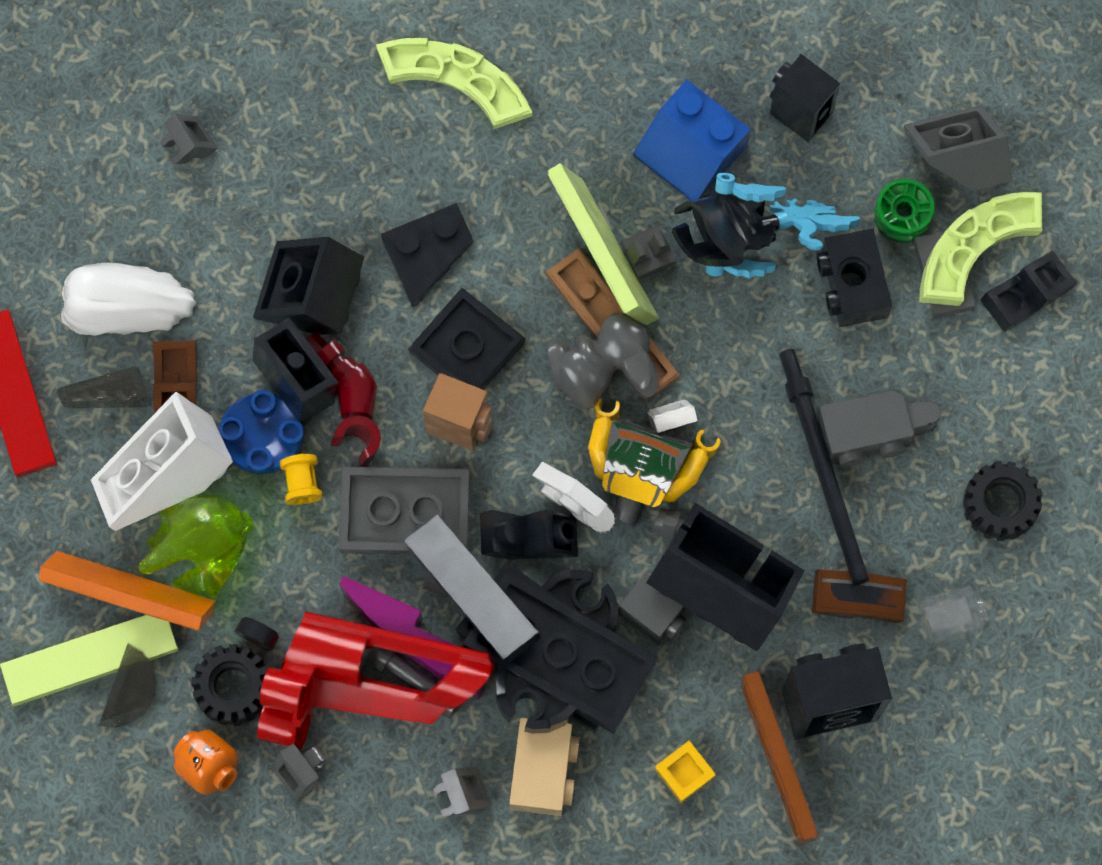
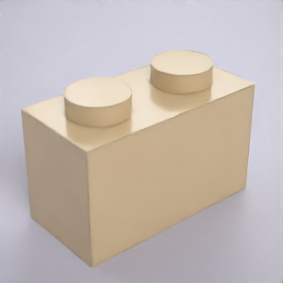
M520 718L509 804L510 810L562 816L563 805L572 806L575 780L566 779L568 762L577 763L580 737L572 736V724L569 723L550 733L532 734L524 732L528 719Z

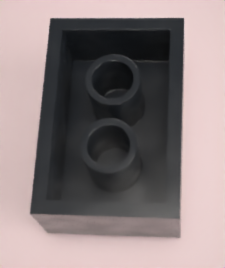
M861 643L840 649L839 656L823 659L822 653H816L796 660L797 665L791 667L782 689L795 740L867 724L880 719L892 696L879 647L866 649V645Z

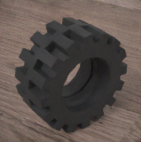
M996 461L991 466H983L974 474L964 492L963 507H965L964 515L966 520H970L972 523L971 527L976 532L978 530L982 532L983 537L990 539V537L996 538V541L1017 539L1033 526L1041 511V498L1043 495L1042 490L1037 487L1038 480L1035 476L1030 477L1027 474L1029 470L1024 466L1021 469L1015 467V462L1009 461L1007 464H1002V461ZM997 485L1013 489L1020 500L1018 512L1008 518H1000L992 514L985 504L986 492Z

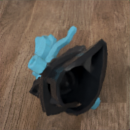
M719 173L716 177L714 193L703 195L693 201H686L674 209V214L676 215L693 211L697 227L704 242L694 244L689 225L686 223L672 228V234L680 248L689 258L696 263L706 265L705 272L708 275L721 276L724 270L737 277H764L765 273L775 271L776 263L745 260L743 254L747 250H760L761 248L769 247L770 243L776 240L775 232L794 226L801 231L798 238L800 243L816 251L823 247L821 241L811 239L815 236L817 229L821 231L828 230L833 233L849 231L851 227L859 225L860 217L838 216L834 206H826L814 200H807V204L800 207L797 206V199L786 200L785 205L787 207L775 201L774 205H770L769 209L773 214L762 217L765 201H774L775 198L784 196L786 188L753 183L748 185L738 184L735 182L734 175Z

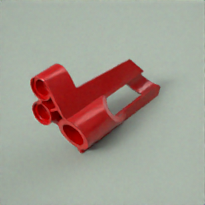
M305 612L286 653L281 669L269 667L264 676L260 692V705H264L259 719L257 738L288 747L294 743L298 749H302L307 738L314 707L433 724L447 709L456 708L473 696L489 679L495 665L490 654L486 652ZM371 647H379L453 664L448 673L427 692L368 679L360 672L363 654Z

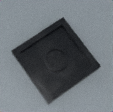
M461 288L411 344L408 352L435 374L439 375V373L484 390L523 346L526 338L465 289Z

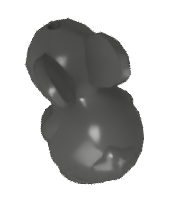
M613 313L605 319L597 340L592 341L589 337L580 335L575 338V345L569 347L562 341L553 340L547 342L549 361L558 390L564 392L573 400L574 404L584 409H590L596 405L599 397L608 388L616 369L624 370L634 389L643 397L649 399L658 390L657 370L648 355L650 345L649 333L645 327L635 322L626 314Z

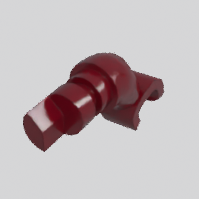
M314 333L307 337L306 340L338 381L336 393L339 395L340 412L343 421L336 428L330 446H340L343 438L347 436L359 437L366 444V448L359 456V462L361 467H367L374 459L381 441L380 430L371 420L377 394V384L374 376L364 363L358 364L352 357L345 358L344 353L346 350L336 340L327 344L318 333Z

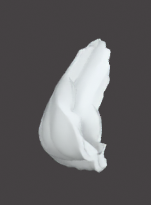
M97 263L74 269L67 276L62 291L64 308L62 309L61 318L62 323L67 325L72 331L78 334L93 336L104 333L126 335L137 331H168L174 325L179 324L182 318L190 317L193 314V307L197 305V302L193 299L194 293L187 288L181 287V283L174 279L170 273L157 272L148 267L130 266L120 263Z

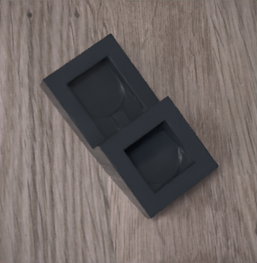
M1051 251L1023 267L1016 276L986 292L980 300L1005 333L1071 290L1077 282L1054 251Z

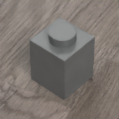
M645 572L619 604L618 614L659 645L665 636L672 640L687 621L682 616L685 612V607L648 585L646 582L650 575Z

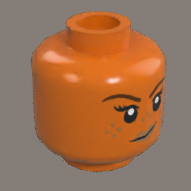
M209 729L199 732L192 731L186 734L174 749L175 773L195 791L203 795L212 794L217 790L225 791L237 778L238 772L236 768L239 760L237 751L218 734Z

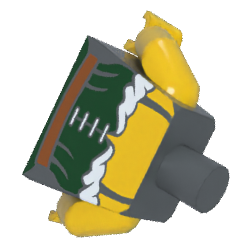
M599 398L595 405L596 420L593 424L588 445L594 474L602 480L603 490L619 495L613 511L616 520L636 525L642 504L659 508L662 502H675L696 485L709 458L715 455L721 441L718 438L714 446H704L700 440L705 430H700L697 433L693 443L661 432L657 433L655 430L620 419L619 401H616V407L612 412L605 413L601 411L602 398Z

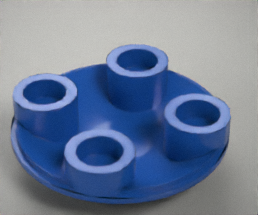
M258 390L254 394L237 400L225 412L219 425V433L231 456L232 463L238 468L254 474H268L281 470L279 461L292 455H298L304 438L303 423L297 421L279 396L273 395V393L267 390Z

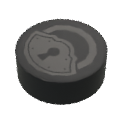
M242 617L234 631L243 639L268 651H273L280 638L276 631L249 617Z

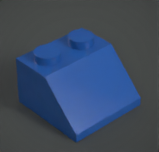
M686 79L660 108L634 150L633 156L689 200L693 201L705 195L716 182L717 175L724 173L748 146L751 129Z

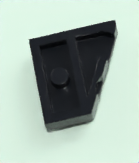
M457 203L381 234V239L412 307L417 306L423 300L422 297L438 280L442 279L450 270V266L454 261L461 257L473 244L472 235Z

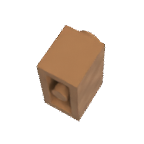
M439 373L423 409L426 433L473 451L477 440L485 442L493 423V419L490 418L492 407L488 406L487 391Z

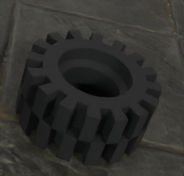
M229 644V648H223L222 645L215 647L216 652L204 654L202 656L204 661L201 664L197 663L194 668L196 674L191 680L194 699L209 719L215 720L221 725L233 724L234 726L242 725L241 722L247 720L251 722L256 719L255 715L259 712L261 713L264 705H260V692L268 669L258 654L255 655L251 649L245 646L243 649L239 648L237 644ZM228 670L243 672L249 681L246 694L236 701H225L216 693L217 679Z

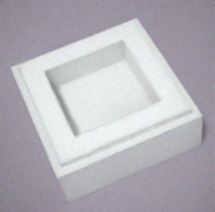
M685 399L650 409L647 412L650 425L657 433L698 421L694 406Z

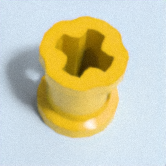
M298 454L279 461L281 470H284L286 474L288 493L285 496L286 504L295 506L321 500L323 497L322 490L317 489L314 469L318 464L316 455Z

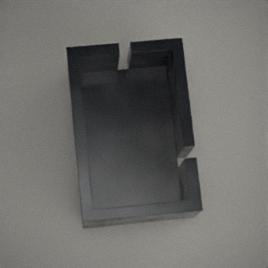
M694 503L646 583L658 590L662 595L673 599L694 612L699 618L710 622L728 633L738 642L758 651L781 618L805 570L772 550L752 581L745 580V575L765 545L697 503Z

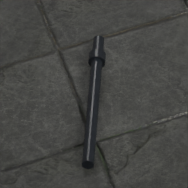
M788 349L782 351L779 357L787 378L785 389L789 401L795 403L852 584H864L869 581V577L811 401V397L814 394L809 378L803 376L795 350Z

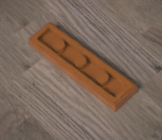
M756 671L744 675L740 686L797 843L804 845L817 839L818 832L760 673Z

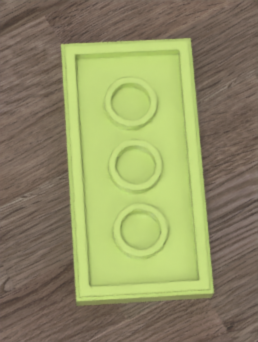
M561 163L548 170L549 178L623 313L643 325H648L660 319L583 179Z

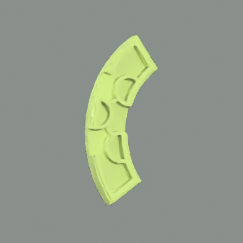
M405 38L376 44L390 84L407 80H429L452 86L469 96L481 107L494 129L532 117V111L526 98L509 75L486 60L484 55L456 43L451 45L443 42L428 41V38Z
M1020 192L997 196L973 209H969L957 218L940 237L928 257L922 275L919 302L960 306L964 302V291L969 272L974 262L984 251L998 242L1009 238L1035 236L1042 232V192Z

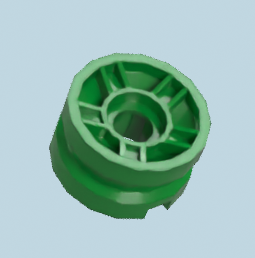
M898 179L890 182L881 190L874 209L875 224L887 239L899 243L912 242L915 237L926 233L934 214V199L930 191L922 183L915 180ZM906 205L909 206L910 216L902 217L896 211V208L900 209L905 208Z

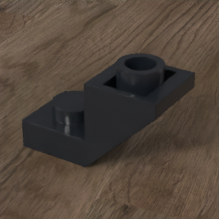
M548 509L524 516L495 510L480 513L481 555L507 560L578 557L577 521L573 514Z

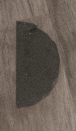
M130 643L126 646L99 726L117 728L121 725L132 723L147 712L155 698L157 678L153 663L141 649Z

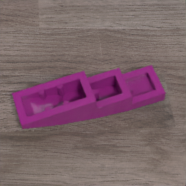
M345 576L342 577L339 583L342 592L372 627L453 645L419 629L423 620L420 610ZM402 653L440 680L453 665ZM486 682L472 697L479 700Z

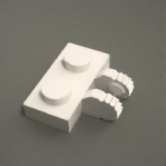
M541 462L532 476L544 484L541 492L559 506L563 505L581 523L592 527V529L600 533H606V531H610L613 528L616 518L612 510L608 509V504L579 481Z

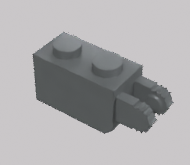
M889 390L819 406L816 416L831 463L840 462L841 467H850L864 462V456L881 453L882 458L903 454L906 452L905 447L911 445L914 436L923 435L925 432L929 433V431H933L937 427L936 423L940 420L942 409L939 408L936 401L932 402L931 400L906 404L902 394L895 390Z

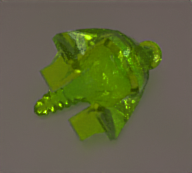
M199 494L157 512L162 524L157 533L146 541L152 551L147 554L146 558L141 560L138 569L142 574H151L153 571H159L161 568H166L167 565L171 566L175 562L191 560L196 566L172 581L174 588L193 594L205 592L210 598H214L238 563L247 543V535L251 533L254 524L251 516L240 511L230 500L220 495Z

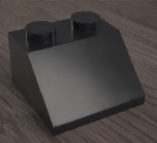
M330 237L276 241L253 318L277 325L290 318L298 330L304 332L318 333L319 335L342 334L343 327L349 317V307L355 287L360 280L364 256Z

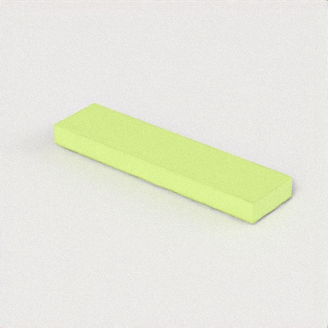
M144 615L1 663L0 666L12 705L15 707L178 652L179 649L170 622Z

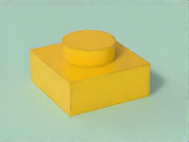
M690 741L686 742L654 768L680 803L684 802L716 777L714 771Z

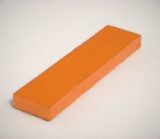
M56 551L40 567L38 579L47 584L196 631L200 630L213 615L216 602L213 599L60 551Z

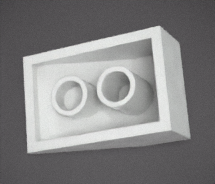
M175 392L91 479L108 526L117 531L204 492L215 480L224 475L228 466L233 461L212 416Z

